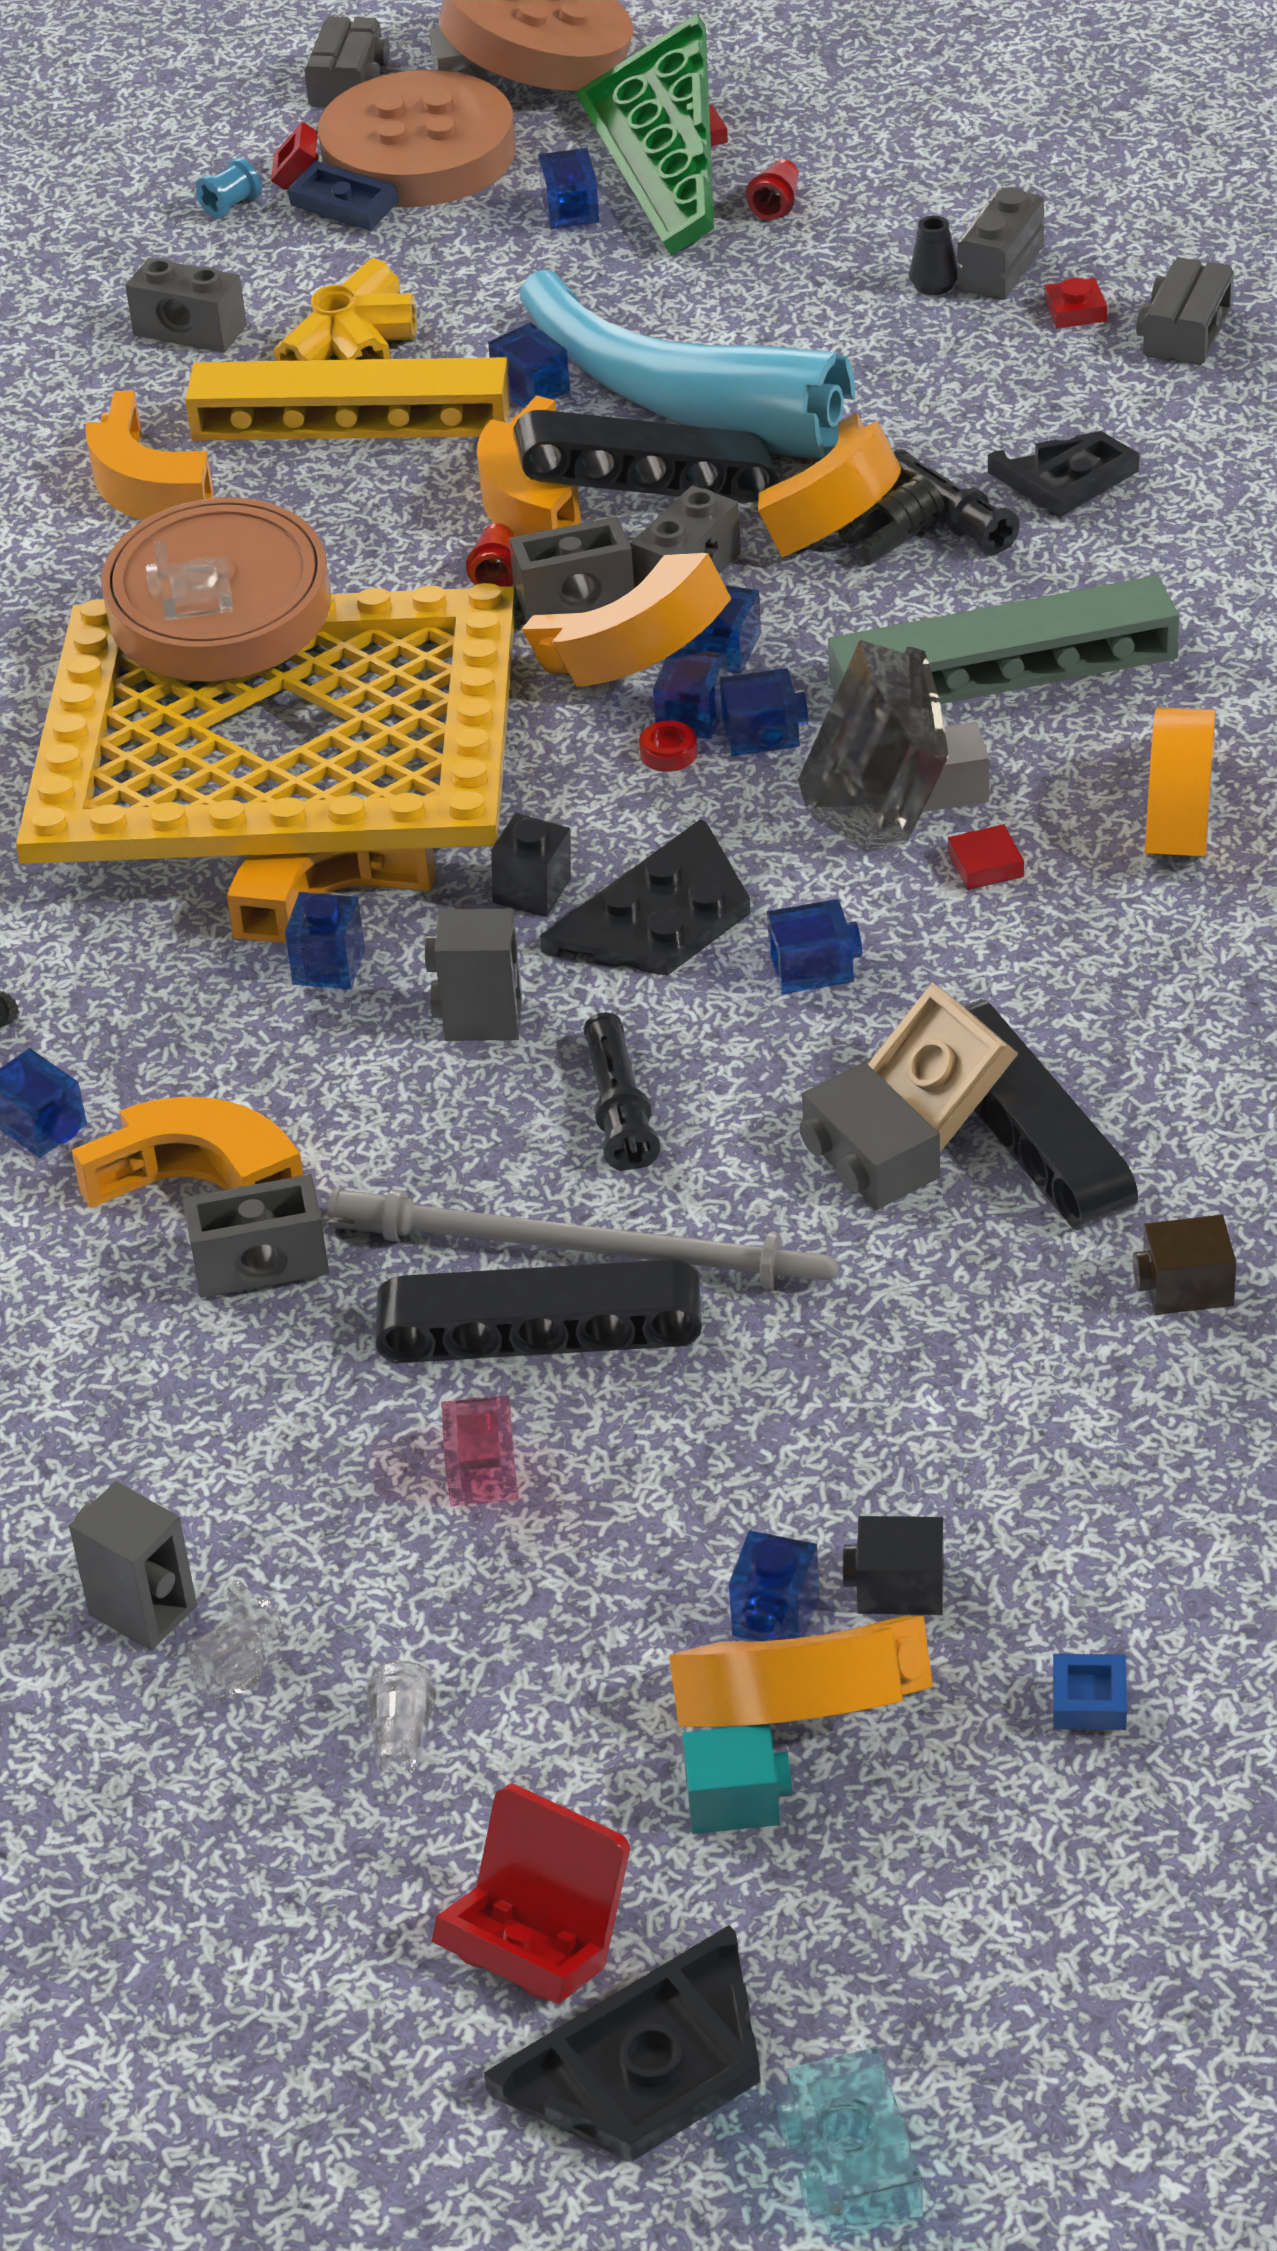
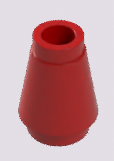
M778 160L749 182L746 198L751 211L757 217L764 220H775L783 218L790 213L794 206L799 179V171L794 163L789 160Z
M501 523L487 526L468 555L466 572L474 585L491 583L499 587L513 586L509 538H513L514 534L508 526Z

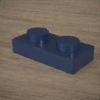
M314 161L287 189L291 206L369 231L399 202L395 185L318 161Z

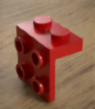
M516 1784L504 1786L494 1796L477 1886L436 1916L431 1942L457 1954L462 1961L471 1966L485 1968L522 1986L524 1991L531 1996L550 2000L559 2005L600 1973L606 1965L630 1854L629 1842L622 1834Z

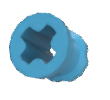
M243 158L231 160L227 165V169L214 177L204 175L196 181V196L205 212L218 219L225 217L229 213L230 207L244 199L248 201L255 200L261 195L262 190L261 181L256 170Z

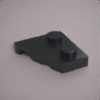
M1102 431L1076 435L1068 440L1055 439L1035 443V455L1009 459L1004 450L993 451L988 454L989 474L1060 517L1139 471V453Z

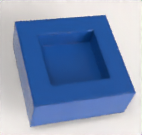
M1053 1654V1729H1127L1126 1654Z

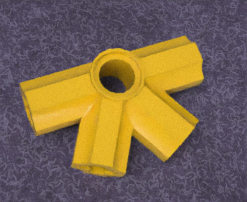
M371 258L342 285H329L313 294L311 297L313 312L273 348L275 361L328 360L333 354L339 360L391 359L389 345L386 341L416 340L417 308L415 296L412 293L397 294L400 292L398 276L389 269L386 262Z

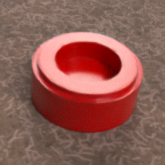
M678 721L654 723L647 727L639 737L640 758L647 767L653 770L672 772L684 769L691 765L697 757L696 733L690 726Z

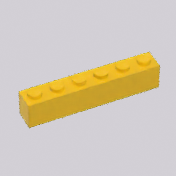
M507 357L193 362L185 400L192 441L480 437L483 429L491 419L508 423L511 396Z

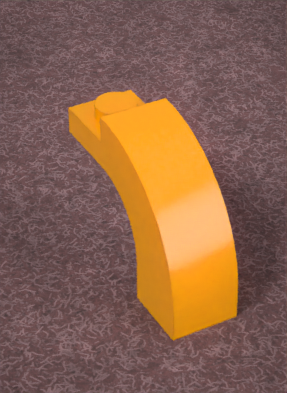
M135 390L114 391L110 411L102 413L101 422L86 423L85 433L95 486L105 501L120 512L136 519L145 520L160 511L176 505L213 498L214 492L207 451L167 452L154 450L139 443L141 426Z
M537 395L521 413L513 417L510 424L491 419L483 429L477 446L481 497L484 509L494 523L508 526L512 530L514 537L577 525L581 522L578 486L538 482L525 475L513 438V427L516 421L523 414L532 410L556 411L555 400Z
M858 413L839 421L838 442L824 458L803 472L759 492L758 511L782 558L827 537L852 522L876 504L895 484L900 475L901 467L879 421L864 427Z
M708 553L664 555L649 575L635 589L615 602L583 613L533 615L522 628V631L545 672L551 674L569 673L576 687L591 686L629 676L670 656L704 631L732 598Z
M1156 707L1149 772L1145 854L1206 856L1211 774L1215 747L1216 710L1168 707Z
M433 848L249 855L239 867L227 893L233 937L236 939L292 944L305 911L319 898L347 887L378 886L431 891L436 877Z
M174 1097L133 1105L119 1111L123 1129L71 1150L80 1193L90 1208L152 1182L173 1177L204 1179L228 1190L303 1176L300 1153L281 1128L270 1119L248 1107L214 1098Z
M901 1616L849 1630L811 1637L775 1641L718 1642L669 1654L678 1727L747 1726L833 1716L902 1702V1695L933 1687L924 1616Z

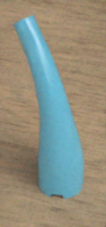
M549 270L536 271L523 282L520 289V300L546 337L577 367L612 392L636 405L680 425L754 433L766 443L769 453L781 456L822 459L838 442V422L842 420L844 399H855L854 373L847 356L837 355V352L762 345L685 343L641 335L611 324L588 311L580 304L576 294L560 276Z

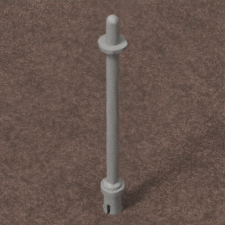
M334 1188L328 1204V1217H335L330 1218L328 1221L330 1229L343 1228L383 1233L384 1239L388 1241L400 1242L403 1236H408L412 1231L649 1260H680L690 1265L760 1273V1282L763 1289L771 1291L775 1288L778 1275L828 1281L832 1280L839 1271L838 1262L832 1256L782 1250L781 1236L775 1232H769L763 1247L418 1206L411 1198H408L406 1191L390 1190L388 1195Z

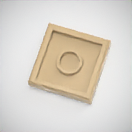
M932 982L868 1065L940 1133L941 1152L1019 1053L945 990Z

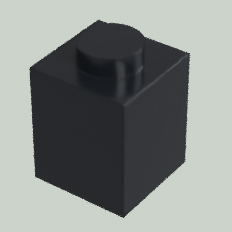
M515 812L491 849L492 903L548 917L571 880V828Z
M858 1516L857 1544H844L843 1587H857L858 1614L943 1615V1517Z

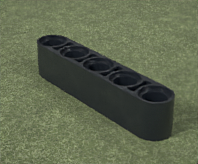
M532 410L527 412L516 421L513 427V438L525 475L538 482L679 497L693 485L738 501V503L758 501L760 491L778 484V475L766 443L758 435L750 432L550 410Z
M984 999L963 1006L1019 1053L974 1111L1072 1229L1078 1230L1136 1205L1138 1200L1137 1185L1123 1157L995 1008Z
M652 1260L403 1275L385 1281L377 1292L376 1348L382 1357L394 1363L681 1347L693 1343L700 1336L702 1330L700 1278L695 1268L680 1260Z

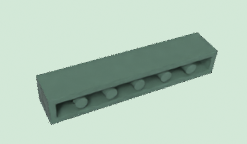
M1158 575L834 636L828 638L829 681L846 721L852 722L1178 659L1179 614Z

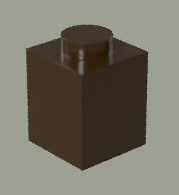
M1223 1214L1144 1224L1143 1251L1133 1252V1273L1138 1292L1149 1291L1155 1315L1234 1306L1236 1258Z

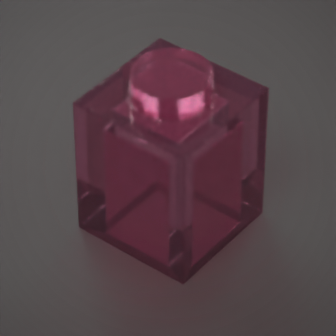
M510 1396L477 1397L441 1402L444 1459L450 1507L519 1500Z

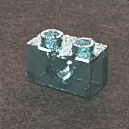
M878 2046L787 2068L788 2101L777 2103L782 2136L788 2150L797 2148L802 2150L807 2167L798 2169L797 2172L803 2203L809 2217L822 2214L831 2243L923 2220L922 2176ZM841 2144H855L859 2146L850 2150L835 2148Z

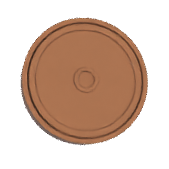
M443 0L439 14V25L445 38L456 50L472 62L513 81L554 90L578 91L624 61L627 57L634 32L629 14L617 0Z
M411 70L387 74L364 81L337 96L326 107L318 124L322 163L395 185L399 202L394 207L438 205L462 199L479 192L494 183L507 171L516 152L513 110L507 97L498 88L482 79L452 71Z
M247 498L201 499L170 507L146 518L129 530L116 543L105 561L101 577L102 593L110 632L119 648L130 659L148 670L184 680L219 681L234 679L264 671L284 662L302 650L317 635L328 616L331 605V589L326 554L318 534L306 521L293 512L272 503Z

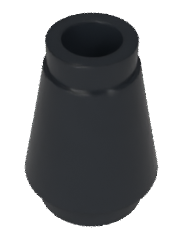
M927 216L918 222L909 279L914 284L915 289L923 294H944L954 287L955 282L958 280L957 269L959 268L949 229V221L941 216Z

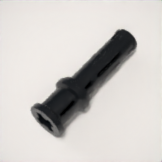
M903 449L894 451V455L901 467L900 475L894 485L900 487L904 483H908L916 475L926 477L935 486L945 506L944 518L950 531L959 536L966 534L977 541L979 549L989 556H994L1012 546L1020 528L1019 518L1014 512L1007 508L997 509L989 503L986 494L976 488L961 489L937 471L918 461Z
M608 1012L595 1014L585 1022L583 1030L588 1042L594 1076L596 1077L600 1094L594 1111L597 1125L606 1134L602 1144L604 1158L609 1166L618 1171L648 1167L657 1159L660 1152L659 1137L655 1130L649 1127L648 1123L652 1115L650 1100L645 1093L636 1087L621 1019L617 1015ZM611 1062H613V1065H614V1071H613V1072H612V1070H611V1065H610ZM620 1106H623L626 1118H623ZM634 1136L637 1148L636 1153L631 1152L628 1137Z

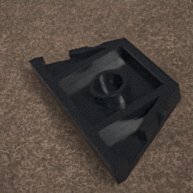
M700 819L541 934V951L548 956L559 957L562 949L593 954L594 963L613 967L632 966L639 971L668 976L751 914L750 897L710 827L705 821Z
M730 1925L724 1927L485 2071L486 2090L492 2098L633 2162L761 2082L760 2064L755 2036L752 2032L746 1986L743 1982L736 1932Z

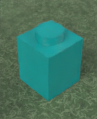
M770 1724L682 1732L692 1834L780 1825L779 1797L792 1796V1783L788 1752L774 1753Z

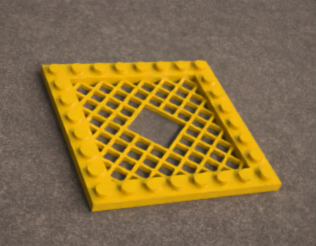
M483 583L463 589L423 586L415 591L388 592L382 588H369L359 593H331L329 613L322 628L309 644L287 659L298 664V666L284 673L271 667L244 677L210 681L212 682L211 684L197 691L186 686L194 682L193 680L161 675L144 668L130 659L114 641L110 632L103 599H95L83 604L73 605L16 841L19 864L494 846L499 834L516 610L514 586L499 587L495 584ZM429 640L441 645L427 653L416 648ZM373 642L385 647L371 655L360 650ZM318 644L329 649L316 657L304 653ZM400 655L411 660L398 668L386 663ZM452 655V665L442 661ZM344 657L354 662V664L342 670L330 666ZM121 667L131 671L119 677ZM425 669L437 673V675L424 682L413 677V675ZM369 671L381 676L368 684L356 679ZM313 673L325 678L311 686L300 682L301 679ZM258 675L268 680L255 688L243 684ZM144 680L155 684V686L141 693L130 688ZM396 684L408 689L395 697L383 693L384 690ZM450 684L449 694L439 690L444 686ZM340 686L351 691L337 700L326 695V693ZM282 689H286L348 721L271 762L206 729ZM226 691L238 696L224 704H220L212 699ZM170 693L181 698L167 706L156 702V700ZM115 696L125 700L113 706ZM422 698L435 703L422 711L409 706ZM365 700L378 705L365 713L352 708ZM195 707L206 711V713L193 720H189L181 715ZM139 709L150 714L134 723L124 718ZM393 713L405 719L391 727L378 722ZM447 713L446 724L437 720V718ZM163 723L175 727V729L161 736L150 732V730ZM108 725L118 730L106 736ZM420 727L432 733L419 741L406 736ZM361 730L374 735L361 743L348 738ZM191 736L201 741V743L187 750H183L175 745ZM132 739H136L144 744L128 753L118 748V746ZM444 743L443 754L433 750ZM388 744L402 749L387 758L375 752ZM331 746L344 751L329 760L317 755V753ZM216 750L227 755V757L212 765L201 759ZM157 753L170 758L154 767L143 762ZM102 755L112 760L99 767ZM415 758L429 763L415 772L402 766ZM358 760L370 765V767L357 774L344 769ZM300 762L312 767V769L297 777L285 771ZM243 764L254 770L239 779L228 774L229 771ZM184 767L196 772L181 781L169 776ZM126 769L138 774L123 783H119L111 778ZM386 774L398 780L383 789L371 783ZM441 774L440 786L430 781V779ZM328 776L340 782L325 791L313 786V784ZM268 779L281 784L267 793L253 788ZM210 781L222 786V788L206 796L195 790ZM153 783L164 789L148 798L137 793V791ZM95 786L106 791L93 798ZM412 789H416V790H418V791H420V792H422V793H424V794H426V795H425V796H420V795L415 794V793H406V792H408V791H410V790H412ZM357 791L362 795L366 796L367 798H360L348 794ZM298 793L308 800L301 801L297 798H290V796ZM236 796H240L248 800L249 802L241 803L239 801L230 799ZM181 798L190 804L181 805L172 801ZM122 800L131 805V807L122 808L112 804Z

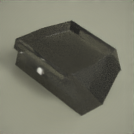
M860 640L798 778L800 790L810 817L863 849L864 853L908 843L949 757L940 700L925 651L914 647H907L905 652L902 653Z

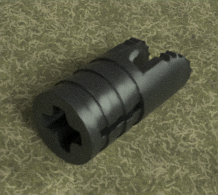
M916 475L908 483H904L896 491L890 492L884 499H880L862 515L839 529L837 533L845 543L850 545L851 543L859 542L861 538L864 539L878 530L875 535L867 538L862 548H860V557L870 565L906 542L908 538L918 534L920 530L929 527L932 522L943 518L945 506L935 486L926 477Z

